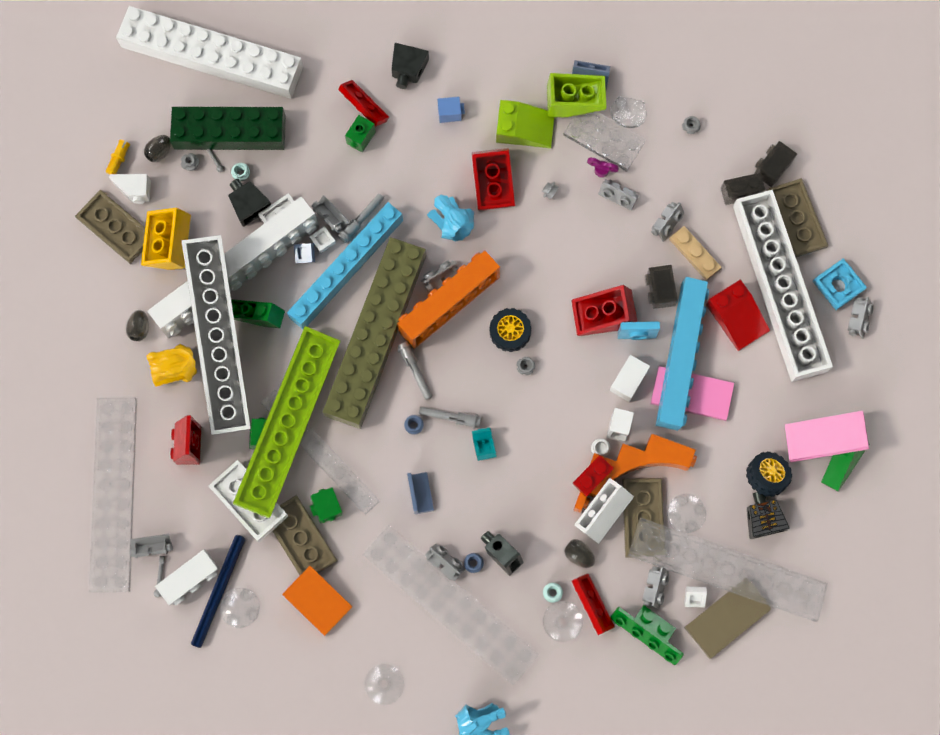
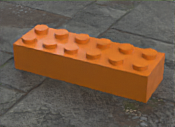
M486 251L475 254L467 266L465 264L457 270L455 276L446 278L442 283L443 286L438 290L433 289L425 301H419L414 305L413 311L409 314H403L398 319L397 325L401 336L412 345L413 349L418 347L500 278V266Z

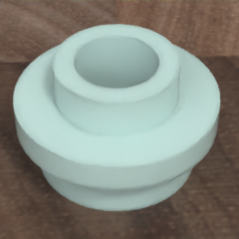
M244 163L235 164L231 169L232 177L240 181L246 180L250 175L249 167ZM240 170L244 171L242 175H238Z
M549 583L544 587L543 596L548 602L555 603L562 598L563 590L559 584ZM551 589L556 590V596H550L549 591Z

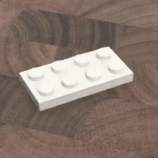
M237 460L209 485V488L258 542H261L288 515L277 503L270 518L233 505L246 472V468Z

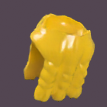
M178 344L173 349L150 352L146 355L151 366V377L155 387L180 380L190 382L193 376L197 374L193 352L190 347H186L183 344Z

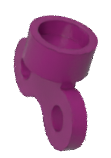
M592 157L587 160L589 165L595 167L594 172L598 177H605L609 171L616 173L619 170V167L612 163L600 161Z

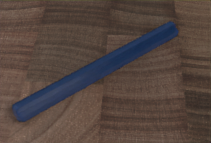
M235 535L191 641L192 646L201 648L244 545L245 538L243 536Z

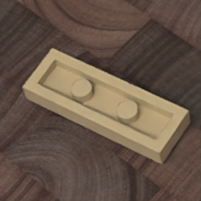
M685 226L669 238L706 281L721 269L716 260Z

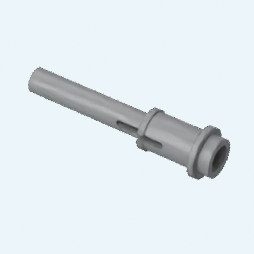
M378 194L355 220L352 219L343 230L339 231V239L344 243L350 242V238L361 228L360 224L380 204L384 197Z
M408 341L398 345V352H401L406 366L410 367L425 400H428L432 395L416 364L418 361L411 349L412 345Z
M420 407L419 410L421 415L455 421L456 424L470 426L473 429L479 428L481 417L478 414L475 416L461 412L454 414Z

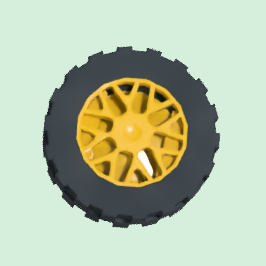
M505 308L493 316L489 327L490 338L493 344L498 349H502V351H518L520 348H524L530 340L531 322L521 310Z
M761 452L749 463L746 469V478H748V483L752 486V489L756 490L757 493L763 494L766 497H774L781 494L792 481V470L788 465L789 463L782 456L777 455V453Z

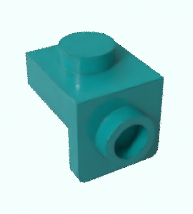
M481 428L472 431L477 460L497 457L491 428Z

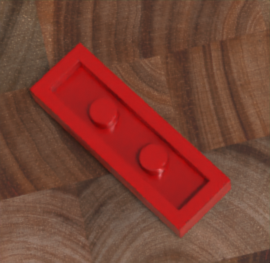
M353 80L341 84L338 88L358 111L375 124V127L386 123L389 119V116Z
M589 574L572 580L575 591L597 634L600 635L615 628Z

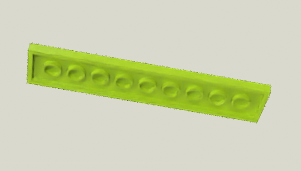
M304 327L233 505L266 518L271 517L340 340L309 327Z

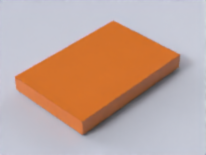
M311 566L282 594L324 636L353 607Z

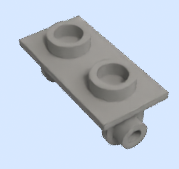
M605 179L598 195L632 210L639 195L626 187L621 190L620 184L611 181V179Z
M324 195L319 202L315 201L312 204L313 211L325 219L324 221L332 228V231L339 233L348 224L349 220Z
M671 202V204H668L661 214L666 219L658 218L652 226L651 233L655 236L659 234L663 242L672 234L677 222L683 218L684 210L681 203Z
M448 260L442 263L437 271L431 270L423 275L424 279L421 282L427 283L425 286L427 291L430 292L443 286L441 278L444 277L446 279L450 276H455L459 269L458 267L454 268V265L457 263Z
M866 297V301L863 298H857L854 301L851 314L857 315L858 318H850L848 326L849 335L856 336L859 333L861 338L864 339V334L868 333V317L873 313V304L869 297Z
M169 534L130 539L132 547L130 549L131 557L138 558L148 556L151 553L153 555L167 554L173 550Z
M434 544L425 554L427 561L436 568L443 564L444 567L440 572L449 580L456 581L460 576L459 574L465 570L462 566L463 564L457 558H452L443 546Z
M653 566L652 570H649L647 584L653 585V588L645 587L642 601H644L643 605L651 607L652 604L654 608L659 609L660 605L664 602L663 591L669 582V574L663 567L660 569Z

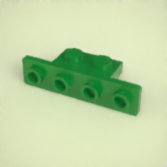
M645 605L641 607L635 618L620 607H617L610 618L615 624L628 631L633 637L639 639L666 661L676 665L683 657L684 653L668 642L676 628Z

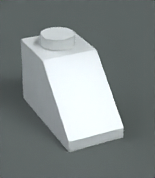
M110 174L109 178L113 184L131 202L136 204L150 202L151 180L147 174Z

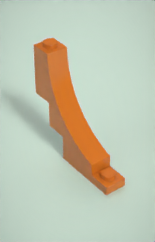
M655 434L650 435L645 451L623 443L616 461L601 456L614 469L588 496L595 498L609 478L615 481L619 477L637 469L667 466L687 471L690 466L694 467L697 456L694 454L696 450ZM594 453L591 463L599 456L598 454ZM580 492L573 510L581 513L582 508L587 509L590 498L585 497Z

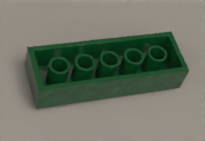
M172 107L170 143L174 150H284L286 115L283 107Z

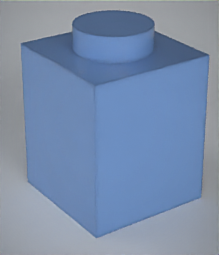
M460 97L437 99L440 123L462 121L461 114H465L464 103H460Z

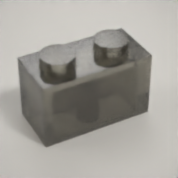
M781 141L776 146L772 144L766 152L768 154L766 158H760L755 165L757 169L754 175L771 188L797 156L796 152Z
M761 173L724 180L721 191L725 205L734 204L736 199L765 192Z
M672 265L649 268L647 274H645L646 286L649 285L650 292H648L649 304L652 303L653 309L676 306L678 298Z

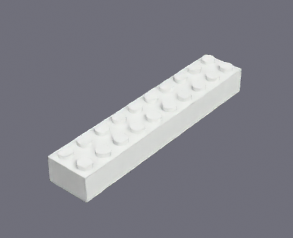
M132 6L128 7L116 36L122 48L290 99L293 96L303 69L301 57Z
M773 190L736 199L733 209L791 382L828 372L833 366Z
M302 197L298 198L224 253L230 292L239 289L245 280L255 277L257 271L268 267L273 259L277 256H283L289 247L299 244L304 236L310 235L317 230L319 224L316 215ZM188 281L147 311L168 338L176 336L180 333L181 328L194 322Z
M221 235L182 240L211 435L251 429Z

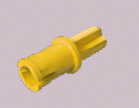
M120 139L114 153L110 155L111 160L106 168V173L109 175L117 174L121 163L125 161L124 157L130 147V144L126 142L122 148L125 140Z

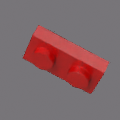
M599 455L572 484L587 497L614 468Z

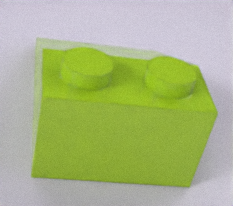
M550 73L547 83L548 117L566 118L605 110L607 108L605 76Z
M500 100L496 143L551 148L554 117H548V110L522 102Z

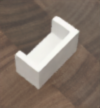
M630 355L612 384L610 392L630 402L650 366Z
M615 408L611 416L606 438L625 442L630 431L634 412Z

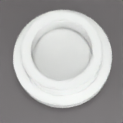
M597 439L591 445L593 455L595 453L606 457L610 453V444L605 439Z

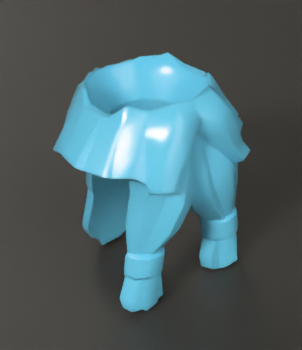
M442 194L437 196L434 200V206L445 217L443 219L435 209L431 210L427 216L442 230L441 238L456 242L469 236L474 228V211L472 209L459 208L453 196L450 198Z
M491 703L485 708L478 710L465 704L455 715L459 735H510L507 727L496 731L488 730L492 722L506 717L505 710L503 708L499 709L496 704Z

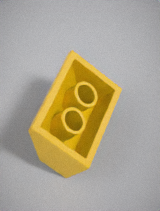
M179 208L147 211L141 260L142 266L167 270L185 268L182 240H188L191 219L189 213Z

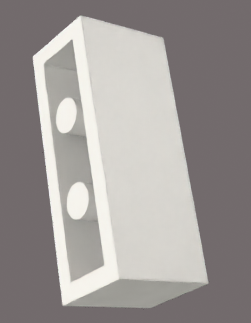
M609 478L574 525L599 544L634 496Z
M202 550L155 587L168 605L174 603L177 606L185 600V594L189 591L194 593L201 588L200 583L205 579L210 581L218 575L216 571L219 567L207 551Z

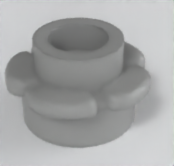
M694 116L687 117L682 124L683 130L687 131L688 134L698 132L701 127L700 121Z
M193 153L185 154L181 158L182 168L188 171L195 170L199 165V159Z
M548 182L542 190L544 198L548 197L551 199L559 188L555 185V182L551 184Z
M523 357L517 361V371L522 375H530L533 373V369H535V362L529 357Z

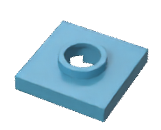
M844 258L813 280V283L835 310H838L867 288ZM834 280L843 281L845 284L844 291L837 292L832 282Z
M622 322L617 333L618 339L643 340L656 338L660 330V322Z

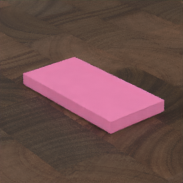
M659 366L651 399V404L659 406L665 367ZM692 374L691 378H694L693 386L688 392L690 403L688 408L686 407L685 412L726 421L734 383Z
M863 411L785 424L790 462L869 449Z

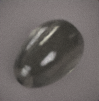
M159 135L151 139L144 148L145 157L154 163L163 160L171 147L170 138L167 135Z
M137 310L131 314L127 321L126 334L133 341H142L148 334L149 320L144 311Z
M571 540L564 549L567 559L579 567L590 568L595 563L592 550L581 540Z

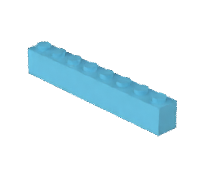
M388 202L287 312L289 318L301 329H304L305 326L307 327L403 222L402 213Z
M685 277L681 283L655 426L678 431L686 424L687 415L685 414L686 407L688 408L690 403L688 392L692 388L694 381L691 375L692 371H695L697 360H694L695 353H698L700 342H697L698 335H701L703 330L701 318H704L706 313L704 301L709 296L707 281Z

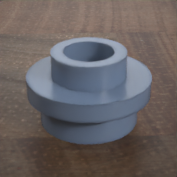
M417 415L409 416L404 422L405 430L413 435L420 433L424 426L423 420ZM412 422L418 424L416 428H411L410 425Z
M471 553L465 557L464 567L468 572L477 573L483 568L484 562L479 554ZM476 560L477 566L472 567L470 561Z

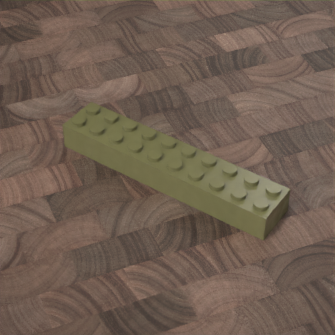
M392 237L389 238L323 409L325 417L361 429L397 335L398 319L405 314L424 264L426 249Z

